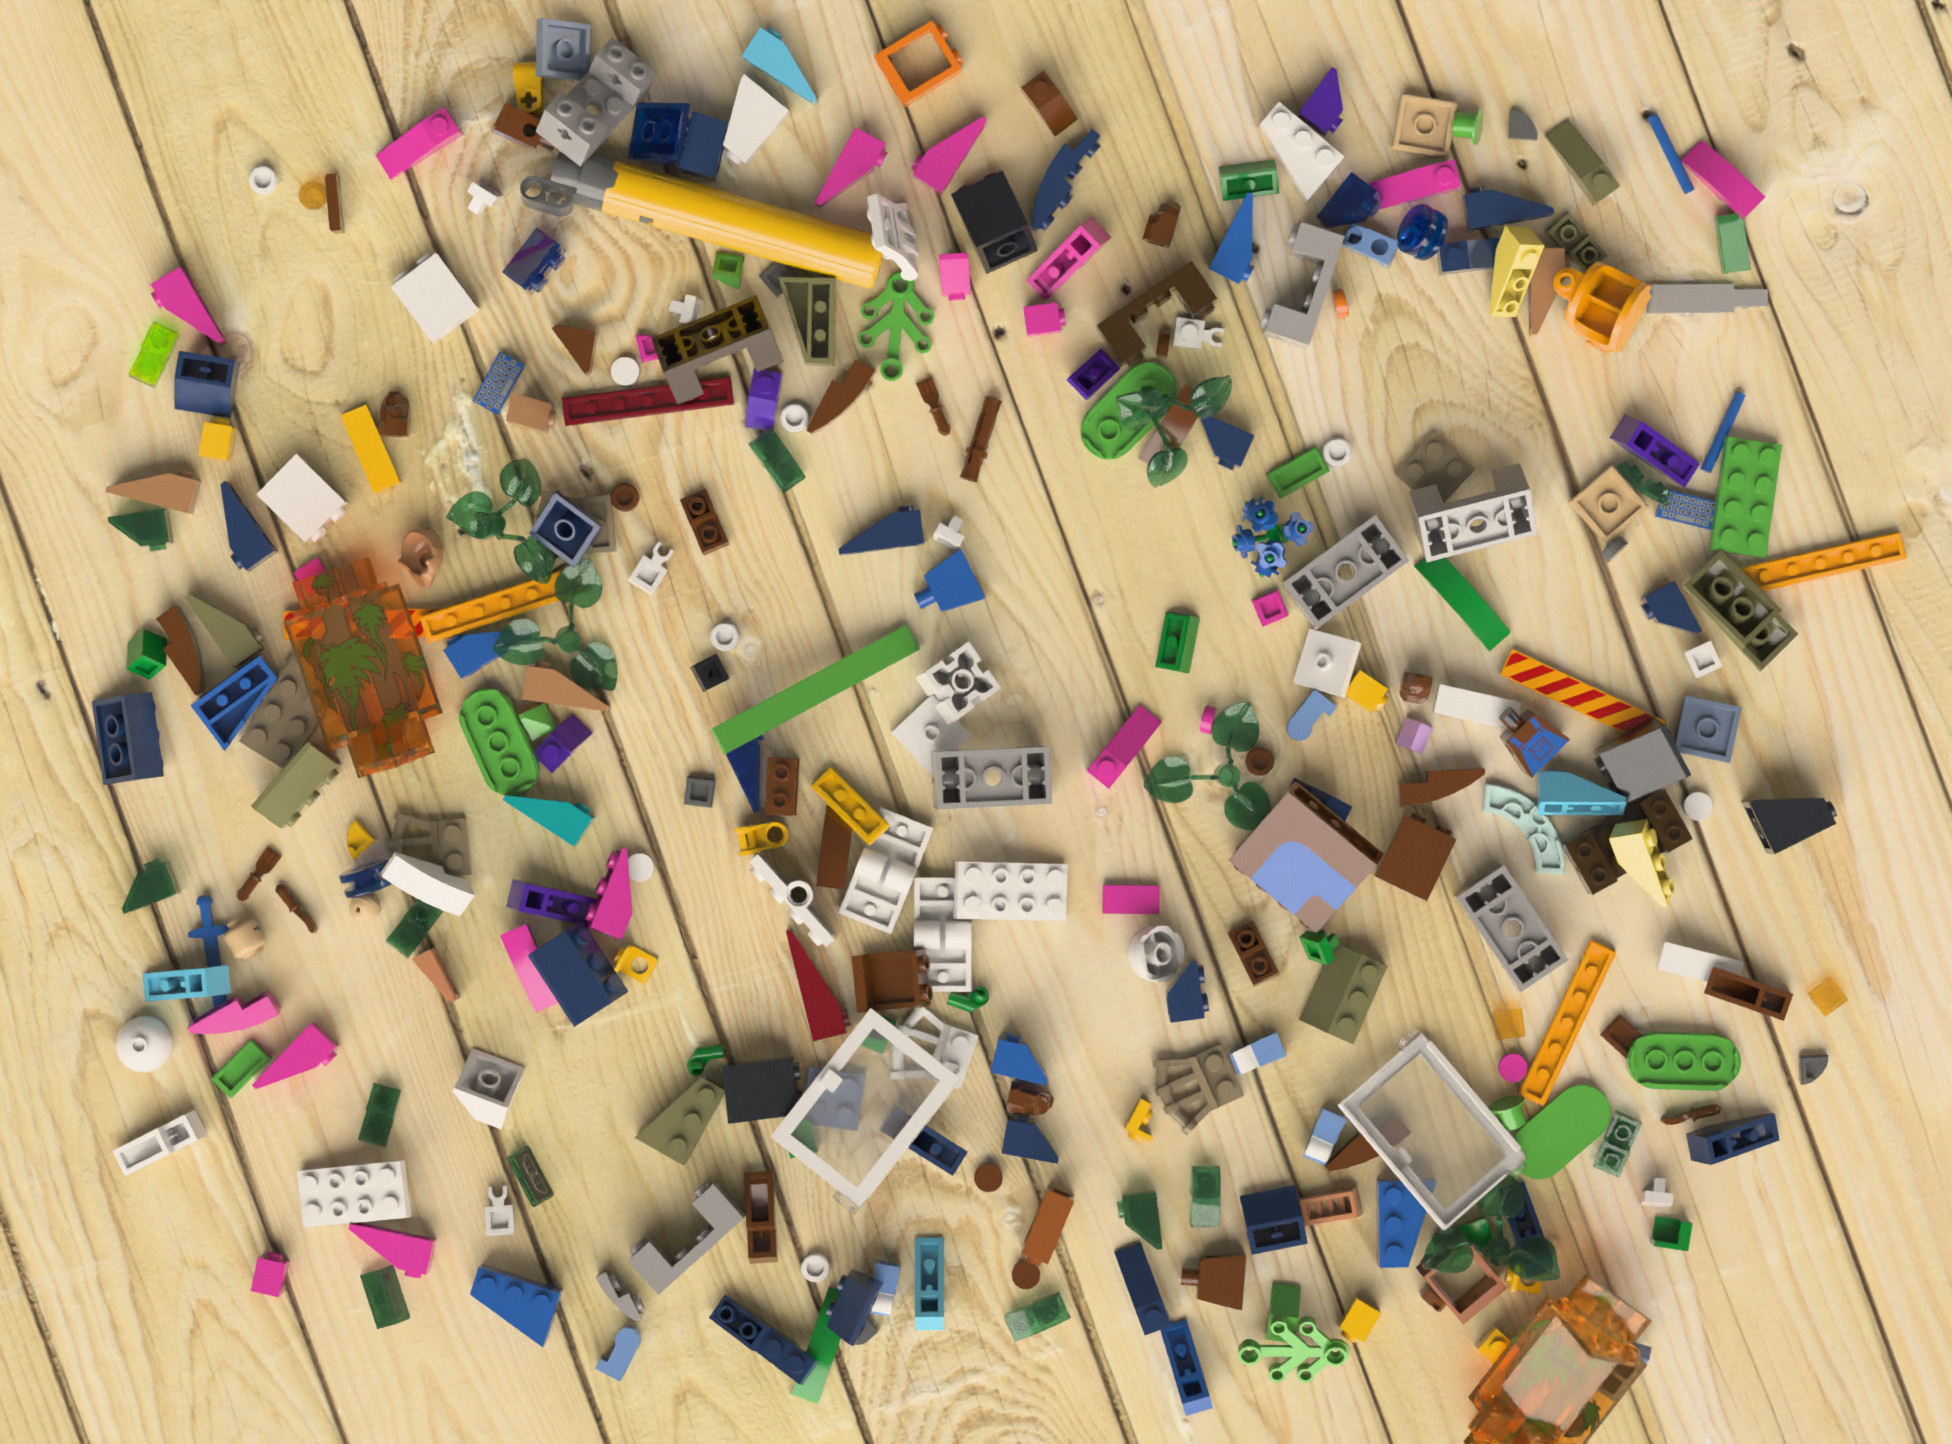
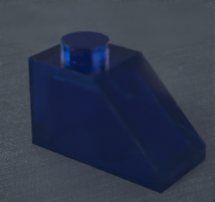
M1351 172L1316 217L1325 228L1365 222L1369 216L1372 217L1379 211L1383 199L1376 189Z

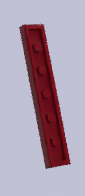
M731 376L699 380L704 394L681 404H677L669 384L563 397L561 399L565 426L734 405Z

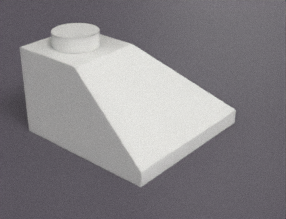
M472 1048L455 1084L453 1093L475 1120L502 1129L525 1068Z

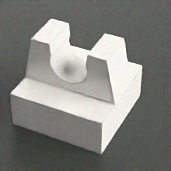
M480 181L472 182L467 192L474 197L468 209L476 214L482 213L487 205L490 207L496 206L503 195Z
M686 294L684 303L671 300L669 311L680 315V323L687 324L700 318L704 301L698 297Z
M954 515L948 526L939 523L934 532L933 539L957 552L965 537L958 533L964 520Z
M1711 641L1683 652L1694 678L1701 677L1722 667Z
M1654 1177V1180H1651L1650 1191L1645 1190L1641 1193L1640 1205L1671 1207L1674 1194L1665 1193L1666 1179Z

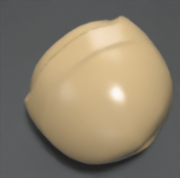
M372 892L355 894L349 905L351 916L361 922L376 918L382 910L378 896Z

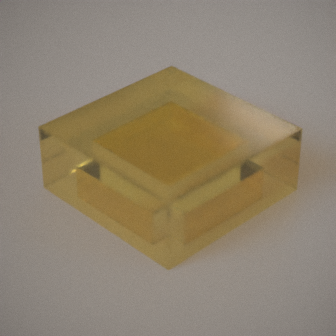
M1828 977L1807 993L1824 1017L1848 1001L1831 977Z
M1522 1008L1493 1011L1496 1040L1525 1037Z

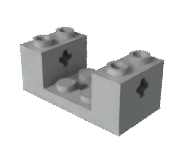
M612 37L595 55L588 73L567 95L561 92L544 110L536 132L581 167L647 95L657 72ZM593 105L597 107L600 114H590L586 110V106Z
M1303 222L1300 223L1298 228L1293 227L1287 242V247L1291 248L1289 255L1319 264L1316 266L1310 282L1315 287L1313 293L1308 292L1305 297L1301 311L1306 312V314L1274 304L1271 310L1266 309L1260 328L1265 329L1263 336L1305 350L1307 349L1345 236Z
M1520 463L1492 470L1495 491L1444 504L1437 485L1409 491L1416 534L1426 562L1538 534L1530 487ZM1476 519L1484 520L1478 526L1470 525Z
M1374 515L1281 585L1313 629L1316 630L1409 562V559L1378 517ZM1349 564L1353 567L1354 576L1350 580H1343L1339 577L1338 568L1340 565Z
M1049 746L931 751L933 808L935 809L1052 804ZM995 769L1000 773L1001 781L998 785L990 786L987 784L985 776L989 770Z
M1499 864L1453 895L1467 918L1472 920L1502 964L1501 968L1516 990L1524 991L1568 961V958L1505 865ZM1510 920H1515L1520 925V932L1514 937L1506 935L1504 931L1505 924Z
M707 1180L693 1194L696 1199L692 1204L712 1225V1227L708 1225L697 1235L695 1240L698 1243L693 1247L687 1244L673 1259L653 1236L649 1241L644 1237L629 1251L632 1256L628 1262L658 1295L746 1216L745 1210L718 1180L712 1184Z

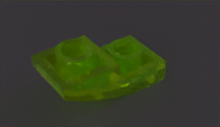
M153 321L141 344V351L128 373L129 377L155 389L170 359L179 333Z

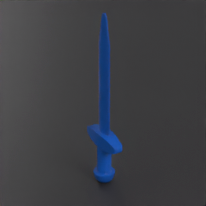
M201 895L197 898L196 905L200 907L202 927L188 932V937L203 938L207 967L222 966L217 936L225 934L229 928L227 925H214L211 910L213 900L209 895ZM226 994L212 996L213 1006L216 1007L227 1001Z

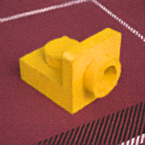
M1142 1097L1139 1098L1124 1126L1129 1131L1127 1136L1141 1144L1144 1139L1151 1142L1153 1138L1151 1134L1139 1128L1141 1124L1146 1126L1153 1113V1110L1149 1109L1151 1102Z

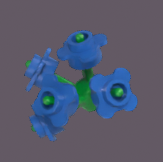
M1261 496L1257 501L1252 498L1250 501L1245 502V507L1242 509L1245 514L1241 520L1244 522L1247 519L1251 522L1252 529L1256 532L1267 530L1266 534L1254 536L1251 529L1243 530L1241 525H1236V534L1232 535V545L1234 550L1240 551L1241 557L1245 559L1248 557L1247 552L1255 550V542L1268 540L1266 543L1260 542L1257 545L1256 550L1260 555L1258 554L1255 562L1251 560V564L1256 566L1254 571L1259 573L1260 577L1267 576L1270 578L1272 573L1279 575V572L1276 571L1277 568H1283L1287 563L1286 558H1284L1285 548L1283 543L1290 540L1298 546L1305 545L1307 542L1306 538L1309 533L1313 532L1314 526L1311 521L1303 519L1299 512L1292 513L1290 520L1285 524H1277L1278 514L1274 510L1275 503L1271 500L1263 503L1262 500L1264 498Z

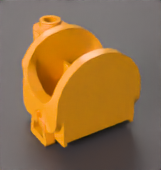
M1599 261L1591 265L1584 274L1572 268H1564L1555 275L1553 281L1557 294L1569 300L1564 316L1566 325L1571 327L1576 334L1586 339V344L1606 354H1609L1610 351L1613 353L1618 351L1623 353L1624 347L1652 297L1649 293L1651 286L1634 278L1631 274L1627 275ZM1565 279H1571L1570 285H1562V282Z

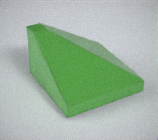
M716 252L712 277L734 289H739L744 256Z
M546 703L518 715L532 741L552 732L557 727Z

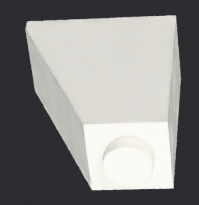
M745 74L740 80L723 146L727 150L726 157L736 165L742 162L747 166L790 113L788 109Z

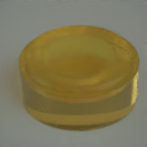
M309 181L301 186L298 197L300 203L305 208L319 210L327 203L326 188L321 183Z

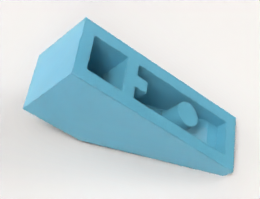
M760 27L742 54L743 60L815 106L817 98L785 43L781 41L783 36L770 27L767 31Z
M1556 769L1539 771L1536 783L1538 815H1624L1626 797L1569 772H1560Z
M228 965L143 973L145 1002L231 994Z
M915 1238L916 1330H944V1238Z

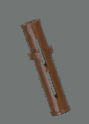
M989 396L984 397L970 447H967L965 451L967 456L960 474L962 479L975 483L978 481L983 460L987 459L988 456L986 452L1002 404V401Z

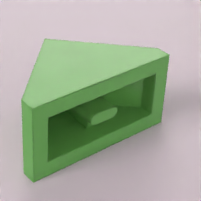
M1272 1283L1265 1340L1286 1342L1282 1337L1271 1332L1270 1321L1275 1316L1285 1317L1288 1327L1296 1334L1301 1286ZM1276 1324V1325H1275V1327H1282V1326H1283L1282 1324Z

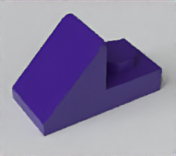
M1099 349L1069 376L1067 381L1085 400H1089L1121 368L1102 349Z
M572 713L534 751L538 760L551 773H554L593 733Z

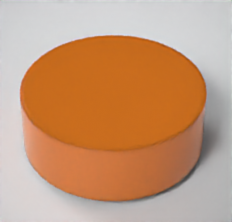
M1342 289L1331 291L1337 318L1348 317L1349 310L1344 291Z

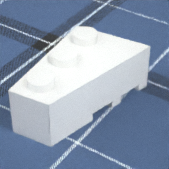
M1280 102L1276 104L1260 123V130L1306 204L1343 161L1344 156Z

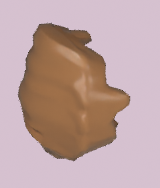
M427 527L421 530L410 531L403 540L402 556L398 559V564L407 569L415 582L421 587L429 588L433 584V579L443 562L444 547L440 536L437 535L436 531L430 530Z

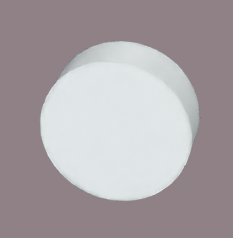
M258 166L249 175V185L256 193L268 195L277 188L278 176L270 167Z
M621 357L613 363L611 375L613 380L619 385L630 386L638 380L640 368L633 359Z
M790 404L782 410L780 420L786 430L797 433L807 427L809 414L802 405Z
M1331 439L1323 448V458L1330 466H1343L1351 458V447L1344 439Z
M719 623L711 631V642L719 650H732L739 642V632L730 623Z
M1693 792L1683 802V811L1692 820H1704L1712 812V801L1704 793Z
M643 853L632 855L628 859L629 878L637 882L648 880L653 875L655 868L651 857Z
M811 1253L804 1258L801 1271L807 1280L820 1282L827 1277L830 1271V1263L823 1254Z

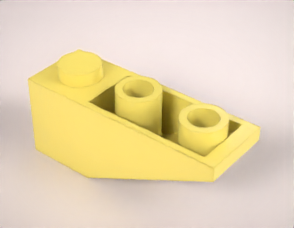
M1505 226L1495 253L1489 311L1491 316L1516 317L1545 246L1530 227Z
M1648 819L1615 824L1609 840L1618 864L1662 907L1668 906L1671 896L1675 892L1673 879L1668 877L1666 872L1665 857L1663 853L1659 852L1656 831L1651 829Z

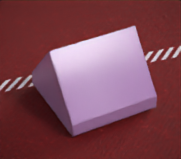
M1406 717L1396 744L1423 754L1433 728Z

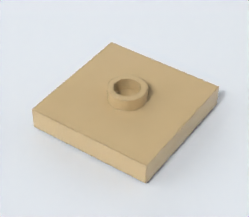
M1401 93L1391 150L1448 159L1453 119L1458 102Z
M1612 464L1568 502L1605 545L1649 508Z

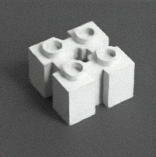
M969 641L915 677L927 696L936 695L940 702L935 707L947 724L958 720L972 710L974 705L986 700L1001 689L989 670L982 672L979 669L977 663L981 661V658ZM959 679L961 682V685L958 687L955 684V680Z

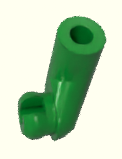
M982 986L975 988V990L965 996L951 992L947 1005L967 1012H973L988 1002L989 992Z
M723 1044L697 1047L687 1061L689 1073L692 1076H700L710 1059L724 1058Z

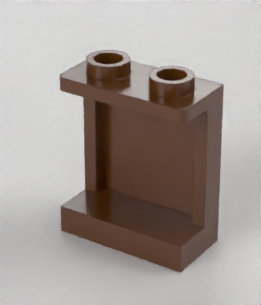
M768 757L765 815L797 816L800 759Z
M1411 812L1410 816H1402L1400 825L1374 876L1427 901L1457 839L1451 837L1453 831L1438 824L1435 829L1425 825L1426 818Z
M925 949L851 956L857 1013L868 1012L870 1008L876 1011L912 1007L922 1008L931 1005L930 1000L933 997V989L928 982L927 973L930 969V960L925 953Z

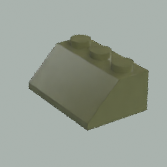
M307 742L251 807L280 829L285 828L287 825L291 828L302 816L299 811L306 804L310 807L321 794L318 790L324 783L330 785L339 775L337 769L341 764L316 742Z
M1339 944L1332 952L1335 959L1328 965L1323 964L1299 1020L1354 1045L1388 966Z

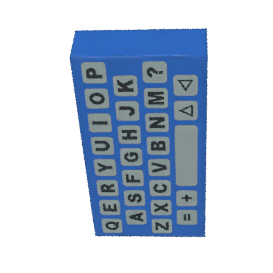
M499 352L473 402L499 415L525 365Z
M1662 489L1655 517L1711 530L1715 501Z

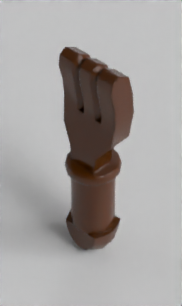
M932 377L927 378V380L924 379L922 382H917L916 385L924 403L931 407L929 412L932 413L938 432L943 436H947L951 431V427L943 413V406L938 405L939 395Z
M269 846L265 849L256 863L255 872H251L243 886L238 889L236 897L239 901L247 900L257 884L262 881L260 878L273 870L282 857L279 853L272 850Z
M278 884L275 891L289 908V912H294L306 924L309 932L317 933L318 928L313 919L299 908L301 903L295 899L284 884Z
M1718 1104L1698 1108L1692 1107L1690 1111L1674 1117H1663L1660 1121L1665 1125H1675L1692 1118L1694 1122L1697 1119L1720 1114L1721 1107Z

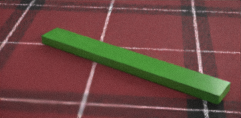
M905 625L717 725L710 731L725 755L919 651L920 648L909 628Z

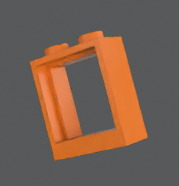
M932 20L874 55L876 63L904 108L962 73L960 65L964 62L956 48L950 50L945 42L949 39L941 24L936 26ZM931 33L951 67L909 92L889 57L926 34Z

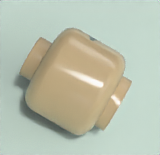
M239 917L227 924L229 930L224 934L223 938L235 958L242 957L245 961L264 950L262 946L266 942V938L254 919L244 921L242 917Z

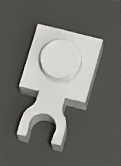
M1177 317L1173 346L1201 350L1202 342H1207L1212 347L1221 348L1222 343L1214 342L1212 335L1217 332L1223 334L1224 329L1212 328L1211 330H1204L1205 321Z
M659 541L653 549L652 559L643 555L628 579L629 582L650 595L654 594L668 571L661 566L662 563L667 562L674 552L670 549L666 556H660L658 549L662 543Z
M507 1185L503 1186V1195L501 1197L493 1196V1187H488V1194L493 1201V1206L484 1207L486 1236L515 1235L514 1206L505 1205V1200L508 1197Z

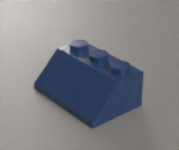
M152 692L121 695L92 701L103 785L163 777L164 763L161 757L160 734L157 729L156 706L153 701Z
M583 920L527 955L574 1027L629 992Z

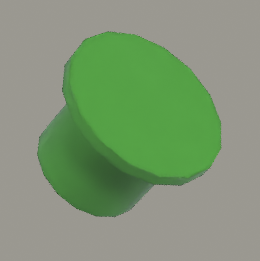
M1478 108L1475 113L1456 111L1452 126L1453 137L1472 139L1474 145H1477L1481 137L1483 125L1482 109Z
M1507 1096L1493 1102L1489 1107L1492 1113L1497 1114L1499 1122L1506 1130L1517 1129L1526 1123L1521 1107L1525 1103L1524 1096Z

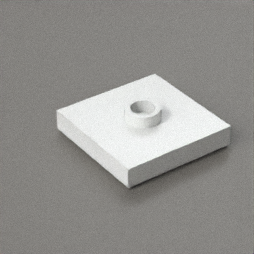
M1309 628L1293 683L1345 698L1361 643Z
M933 694L891 732L930 774L932 773L931 751L956 750L971 736L958 720L950 724L945 722L935 707L940 701Z

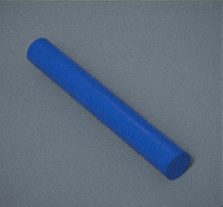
M1656 113L1648 117L1647 120L1684 194L1692 192L1695 188L1658 114Z
M1735 391L1700 468L1701 470L1711 474L1723 448L1724 437L1728 436L1745 399V394Z

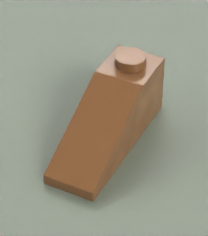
M1543 248L1528 285L1529 337H1535L1538 334L1557 295L1553 286L1555 275L1564 268H1570V256L1565 255V248Z
M512 393L506 421L515 427L548 433L549 427L554 428L557 412L553 411L554 406L550 403Z
M178 470L177 475L167 473L107 486L105 492L193 515L201 481L194 480L195 474Z
M535 661L534 667L527 666L522 700L609 712L610 706L560 671L551 669L552 663Z

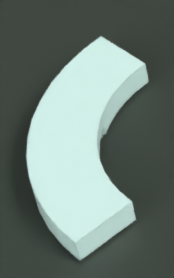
M1485 783L1483 812L1502 816L1515 824L1523 832L1533 850L1535 872L1565 875V860L1561 841L1549 818L1546 815H1538L1537 805L1522 794L1503 786Z

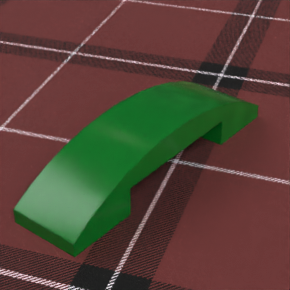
M1424 557L1414 566L1430 586L1441 595L1471 629L1470 631L1489 652L1511 633L1482 597L1446 558L1426 562Z
M832 1287L828 1288L806 1350L819 1363L803 1385L795 1382L791 1393L817 1404L841 1339L827 1327L830 1318L825 1316L831 1301L837 1302L841 1293Z

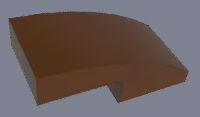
M706 489L680 499L704 556L730 545Z
M1254 921L1228 933L1254 987L1280 975Z

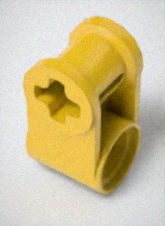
M536 61L513 63V80L517 106L520 110L537 117L544 109V77L536 76ZM529 97H533L535 101L532 103V108H527L525 104L528 102Z
M780 821L733 829L734 833L738 835L741 850L738 852L739 857L783 846L790 838L789 827ZM774 826L780 827L784 833L783 839L780 842H774L769 837L770 829Z

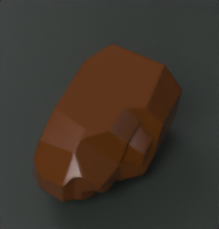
M1172 201L1161 204L1157 212L1149 215L1142 240L1169 248L1181 206Z
M390 391L384 397L380 407L379 435L409 437L411 420L409 402L400 392Z
M1403 672L1399 690L1400 697L1405 702L1416 704L1428 700L1433 677Z
M1012 1081L1006 1110L1030 1115H1042L1052 1107L1054 1097L1048 1090L1042 1087Z

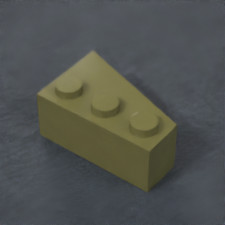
M778 277L806 366H835L836 278Z
M703 1075L634 1138L676 1162L685 1165L725 1095L724 1086Z

